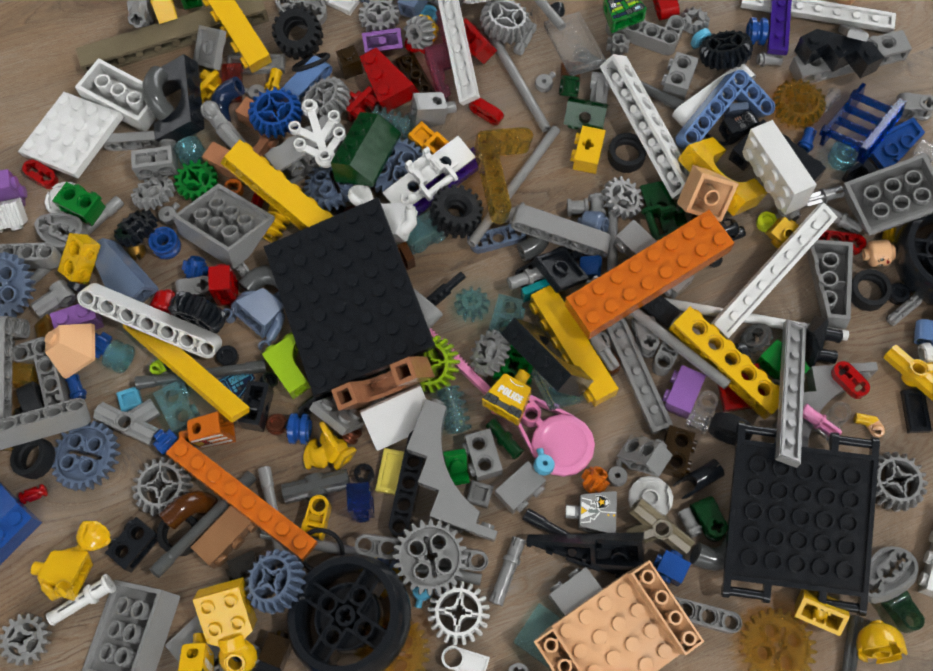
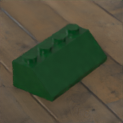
M360 112L331 161L335 182L374 186L401 136L400 131L379 114Z

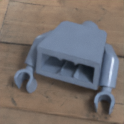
M265 288L257 291L242 292L230 305V309L225 308L222 310L225 312L226 317L230 314L226 319V322L229 324L233 323L237 316L261 338L267 337L266 340L259 342L258 348L260 351L264 345L268 344L269 347L271 342L276 340L285 319L283 313L284 306L279 291L272 295Z

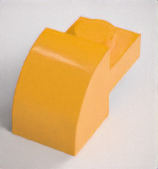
M422 121L408 134V138L414 141L417 146H420L421 150L428 146L432 155L449 143L438 131L434 133Z

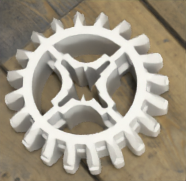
M464 581L460 582V588H456V585L452 584V589L449 591L443 588L445 593L437 595L439 597L438 600L435 598L430 599V602L436 606L428 607V612L434 613V615L428 617V621H436L431 626V629H440L436 634L438 638L446 634L444 638L445 643H448L450 637H452L453 645L455 646L458 643V638H462L463 645H466L465 637L468 636L474 642V632L478 636H482L483 633L478 629L479 626L482 628H487L488 626L482 619H490L489 614L483 613V611L489 610V605H481V603L486 601V596L478 599L477 596L481 593V590L478 588L474 593L471 592L473 589V584L471 583L467 589H464ZM457 595L456 603L453 606L441 607L447 598ZM464 595L475 602L478 612L467 609L464 606ZM459 602H461L462 612L465 611L466 614L460 616L457 625L456 616L452 615V612L457 611ZM440 615L453 619V631L448 630L441 623ZM477 619L469 630L460 632L464 620Z

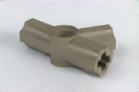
M642 497L636 500L629 510V513L641 523L627 527L626 531L627 533L644 532V544L661 539L672 549L685 555L695 543L689 535L671 522L668 516L660 513ZM661 522L666 523L667 528L665 530L659 531L656 529L657 524Z

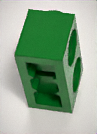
M68 182L63 185L52 200L60 211L77 216L82 222L90 226L94 225L106 208L101 201L102 197L93 191L89 193L81 185H72Z

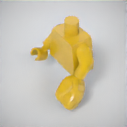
M83 521L76 534L77 546L61 551L54 550L50 552L45 563L35 561L32 564L31 574L37 576L41 585V591L50 600L54 601L63 597L75 601L93 566L88 552L101 549L111 542L110 532L100 522Z

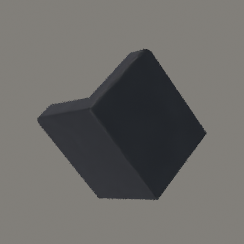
M865 158L849 168L842 177V180L845 183L878 170Z

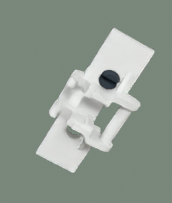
M459 136L455 137L433 155L427 146L422 150L423 155L414 162L408 160L405 163L408 173L383 191L382 194L390 203H401L400 195L402 193L415 194L417 197L415 203L422 198L431 201L440 188L443 189L444 186L449 185L452 181L456 182L458 180L456 172L475 159L476 156ZM440 174L446 175L429 190L425 187ZM409 183H417L419 189L416 192H411L408 189Z

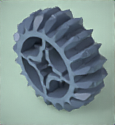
M275 549L274 552L267 551L266 556L259 555V561L252 562L254 565L253 569L247 570L250 574L249 578L244 579L249 584L244 588L248 593L246 598L251 601L253 607L263 613H284L285 608H292V601L299 602L297 598L298 593H304L300 589L302 585L307 584L302 579L306 575L305 571L302 570L304 565L297 556L286 550ZM279 565H285L284 567L275 570V567ZM274 593L276 594V596H274V597H272V598H269V599L266 598V596H268L269 594H270V595H273Z

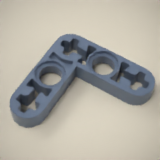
M511 224L487 230L480 240L482 246L479 247L477 244L476 247L470 246L474 253L481 254L515 245L525 240L527 234L521 233V236H518L515 230L512 229ZM501 234L504 236V240L496 242L493 240V236Z

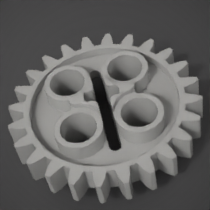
M429 519L427 525L424 524L423 520H420L418 528L412 523L410 525L412 531L404 529L403 533L406 537L397 538L401 546L394 545L393 549L399 552V554L392 556L393 559L399 562L393 566V568H400L401 570L397 576L405 577L404 585L408 582L411 583L410 591L418 587V595H421L424 589L427 590L428 596H431L433 589H435L437 595H440L441 587L449 591L448 583L450 582L454 586L457 585L454 577L462 578L463 575L459 572V569L467 568L466 565L461 563L462 560L468 558V556L461 553L467 547L459 545L463 537L456 539L457 530L450 533V524L442 528L441 520L436 525H433L432 519ZM424 537L428 539L430 554H435L436 557L432 560L437 575L436 578L432 576L430 561L424 559L428 554L423 540ZM440 537L443 539L444 546L442 549H436L433 546V538ZM412 543L420 544L422 547L421 554H412L410 545ZM440 560H447L449 562L450 568L448 572H442L439 569L438 563ZM422 565L426 567L428 574L425 578H420L416 575L415 570L417 566Z

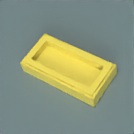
M384 448L375 489L376 492L395 495L405 451Z

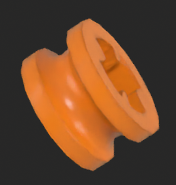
M232 178L226 181L224 187L239 196L243 195L244 188L240 180ZM233 186L235 188L237 187L238 189L235 191L233 189L231 190L230 188Z

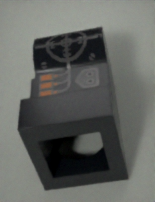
M747 110L740 115L732 118L729 116L723 119L718 130L728 144L748 134L750 129L756 127L760 122L752 110Z

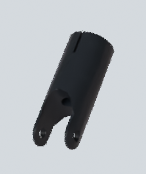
M712 459L676 481L673 487L684 481L691 482L695 489L682 497V499H686L725 476L722 466L719 465L720 463L716 459Z

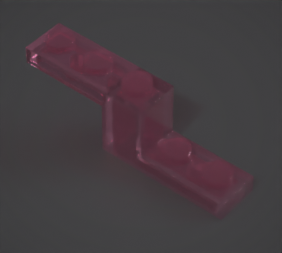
M439 10L436 11V23L439 27L443 43L425 47L424 51L425 60L436 92H442L446 102H448V96L451 95L449 85L444 83V71L452 69Z

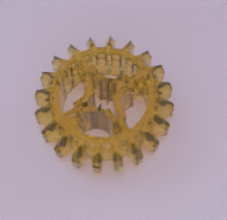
M794 78L790 82L786 80L783 85L780 84L772 96V100L775 103V118H781L780 123L786 122L787 128L794 125L795 130L799 126L803 130L807 125L809 127L813 126L825 112L826 102L824 101L825 95L821 94L822 89H816V84L811 85L809 80L803 82L802 78L798 82ZM785 97L788 99V104L785 103Z

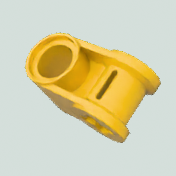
M316 495L310 499L301 526L303 531L308 532L313 528H328L332 506L325 496ZM320 501L325 502L324 510L316 512V504ZM315 533L310 536L318 537L320 541H323L326 534Z

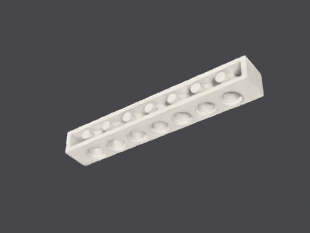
M613 54L600 66V69L671 198L679 199L690 172L677 160L681 153L627 56Z

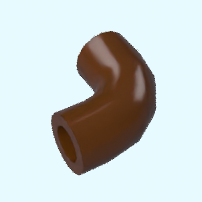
M199 490L188 492L172 501L159 515L168 526L176 529L188 517L196 513L205 515L218 502V499L209 492Z

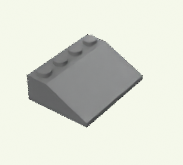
M926 153L844 183L843 192L848 206L868 236L933 214V167Z
M218 183L176 213L173 219L179 235L234 269L251 255L275 220V217Z
M114 580L116 591L113 594L109 593L82 671H156L181 596L156 588Z

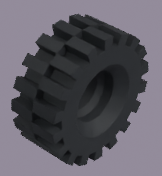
M452 184L451 188L448 185L444 186L443 190L440 188L437 194H435L429 210V218L432 220L431 224L433 227L438 226L437 231L439 233L444 231V236L448 237L451 234L454 239L458 235H460V238H465L466 234L468 236L472 235L473 231L478 227L484 211V207H481L483 204L482 200H477L478 194L475 193L473 195L472 189L468 188V190H465L463 185H460L459 188H456V184ZM457 209L463 216H454L448 210Z

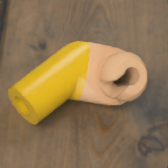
M855 413L854 423L865 425L875 437H882L884 435L885 428L876 416Z

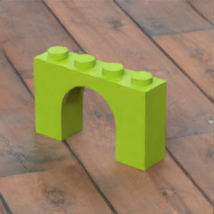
M291 332L285 335L279 343L267 347L262 355L294 400L311 387L296 365L298 348Z

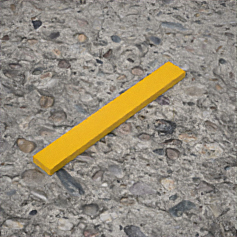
M123 324V328L231 423L249 413V406L184 350Z

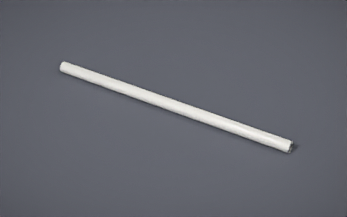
M665 298L683 312L691 306L702 315L717 317L724 309ZM751 313L744 323H763L772 328L783 329V323L787 319ZM793 321L795 323L806 326V329L809 326V323ZM842 330V340L847 341L849 337V331Z

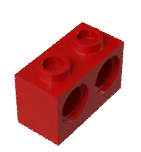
M465 18L463 21L470 52L475 58L485 64L495 54L497 49L473 23Z
M226 264L208 267V290L218 306L231 305L239 296L238 280L230 265Z

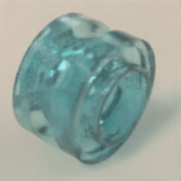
M197 136L182 138L174 146V152L178 156L179 161L187 166L190 165V160L194 164L197 163L198 159L202 161V155L206 151Z
M840 139L834 143L830 150L828 162L836 170L847 171L858 161L861 149L853 140Z
M116 339L106 348L102 364L109 369L112 368L117 373H123L133 361L135 349L133 346L124 344V342Z

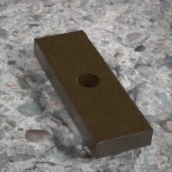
M413 52L395 59L400 71L415 85L420 93L436 92Z

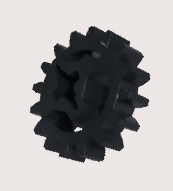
M143 209L141 213L137 210L135 213H130L127 219H122L123 221L117 225L119 228L114 230L116 233L114 237L121 246L129 247L132 244L134 247L136 244L143 243L144 238H150L149 235L155 232L153 228L158 226L156 223L158 220L150 210L145 211Z

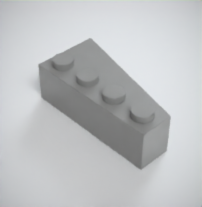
M817 240L807 251L821 317L828 319V327L846 329L851 319L853 242Z

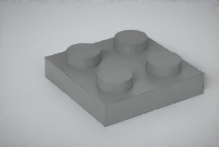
M199 25L193 60L198 62V65L220 70L227 31Z
M333 395L313 402L309 408L311 412L342 436L363 427L365 424L360 412L356 409L339 411Z

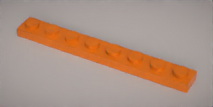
M180 437L166 452L169 458L301 561H304L318 544L314 538L183 437Z

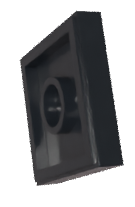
M565 247L536 256L532 261L556 293L582 284L589 278Z

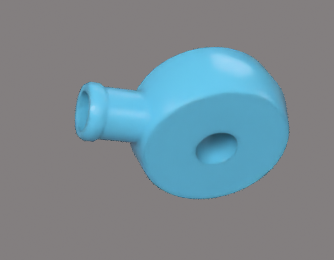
M538 448L536 450L538 457L534 460V469L540 475H549L554 470V460L549 455L544 454L543 448Z
M418 587L412 590V595L416 599L414 607L421 609L423 601L428 600L431 596L427 595L426 589L421 595H418Z

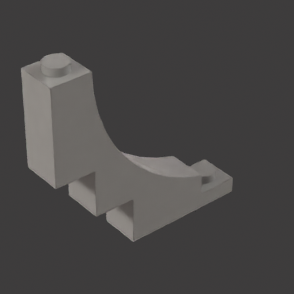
M877 362L851 364L866 380L872 378L878 371ZM835 365L812 366L806 373L809 392H804L803 406L809 404L820 413L828 402L845 392L831 376V370ZM842 369L838 373L842 376L846 373V370ZM804 418L802 423V447H808L813 425ZM777 419L776 422L772 425V428H776V427H777V421H778V419Z
M432 398L431 401L426 399L408 443L407 451L410 454L426 459L418 480L419 486L438 492L430 518L436 521L441 520L446 525L450 524L452 527L495 542L498 531L494 530L495 526L486 522H482L481 525L477 524L480 511L471 505L460 493L446 468L443 457L442 433L448 412L447 406H444L445 403L438 399Z

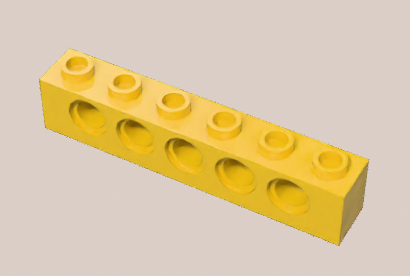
M690 306L670 326L668 330L677 339L730 379L731 382L728 386L764 420L778 409L780 386L774 384L763 370L758 369L747 355L738 351L735 344L731 340L724 338L719 333L718 328L713 324H709L698 310ZM692 328L698 329L700 335L695 334ZM708 343L714 344L716 350L711 349ZM725 358H729L732 361V365L727 364ZM741 373H745L749 380H745ZM758 388L765 392V396L758 392Z

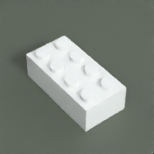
M99 58L75 86L82 99L120 112L124 117L121 121L140 131H147L157 119L145 102L142 91L143 81Z
M771 120L750 129L742 151L746 161L750 162L755 175L763 182L766 192L770 193L773 197L776 207L784 215L805 207L817 184L774 121Z

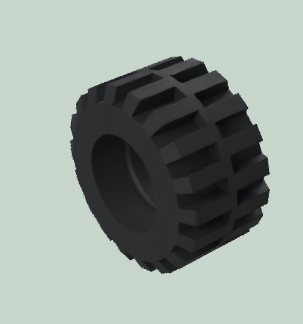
M293 5V9L286 7L285 12L281 10L279 12L280 16L274 18L276 24H272V29L274 30L272 36L280 50L289 58L293 56L296 60L299 57L302 60L306 59L307 55L313 56L312 52L319 51L318 45L322 46L323 41L321 38H324L323 29L316 15L310 9L307 11L304 6H301L299 9L297 5ZM303 25L308 27L307 33L302 39L296 41L288 39L289 32L295 26Z

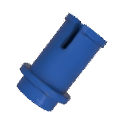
M812 127L804 129L802 138L797 144L799 147L804 148L807 153L813 149V141L817 134V131H814Z
M73 374L65 379L70 391V399L82 398L85 400L87 391L82 387L80 376Z

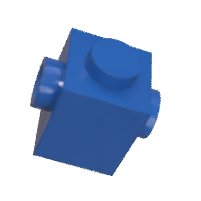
M666 550L662 555L658 553L653 562V566L656 567L655 569L665 584L669 585L672 583L677 587L682 584L691 565L690 562L683 559L682 554L675 550Z

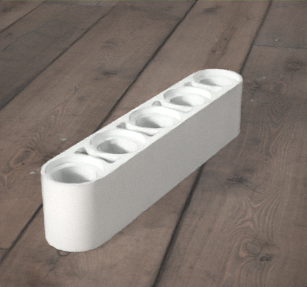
M741 64V67H734L681 104L673 112L672 117L683 127L727 74L737 70H744L753 80L756 78V75L745 64Z

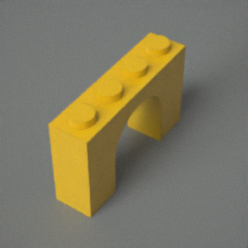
M714 137L689 144L677 159L689 172L692 166L695 165L728 178L715 165L727 150ZM755 178L746 182H737L739 185L727 209L732 216L756 207L768 194Z

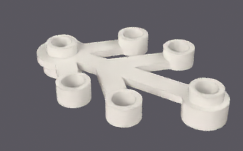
M306 99L302 103V111L306 117H309L313 132L302 128L298 121L290 122L288 128L292 135H299L316 143L318 149L306 145L303 138L295 139L293 145L297 152H304L313 156L319 166L329 168L335 156L334 151L346 137L345 129L336 127L333 130L334 138L326 147L325 140L334 126L340 122V113L337 110H331L328 113V121L321 130L317 118L319 112L318 104L315 100Z

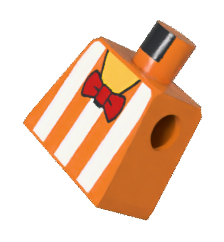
M218 411L188 420L187 429L179 432V438L183 437L186 441L200 448L236 442L234 422L231 423Z

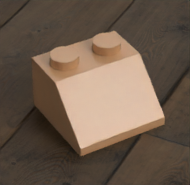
M693 165L677 204L685 212L698 216L710 209L716 219L722 222L739 184L716 172Z

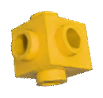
M781 217L777 219L765 234L772 240V245L779 249L799 225L793 220L789 221L786 217Z

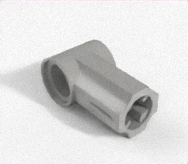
M592 72L590 101L607 104L610 85L603 73Z
M58 280L50 286L49 292L32 302L31 307L42 319L46 314L49 315L60 307L72 305L76 301L77 296L65 280Z

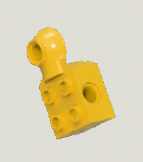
M244 577L199 589L193 598L206 643L220 648L218 654L219 664L224 671H251L258 659L255 647L246 640V637L253 631L257 618L251 601L246 598L248 593L244 590L246 587ZM232 657H239L242 661L236 662Z

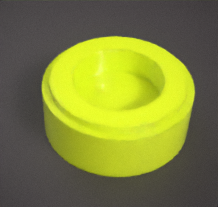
M762 212L756 220V226L760 231L766 233L777 221V217L772 212Z

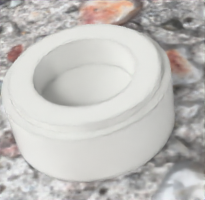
M929 342L921 343L918 346L919 359L926 363L933 362V346Z

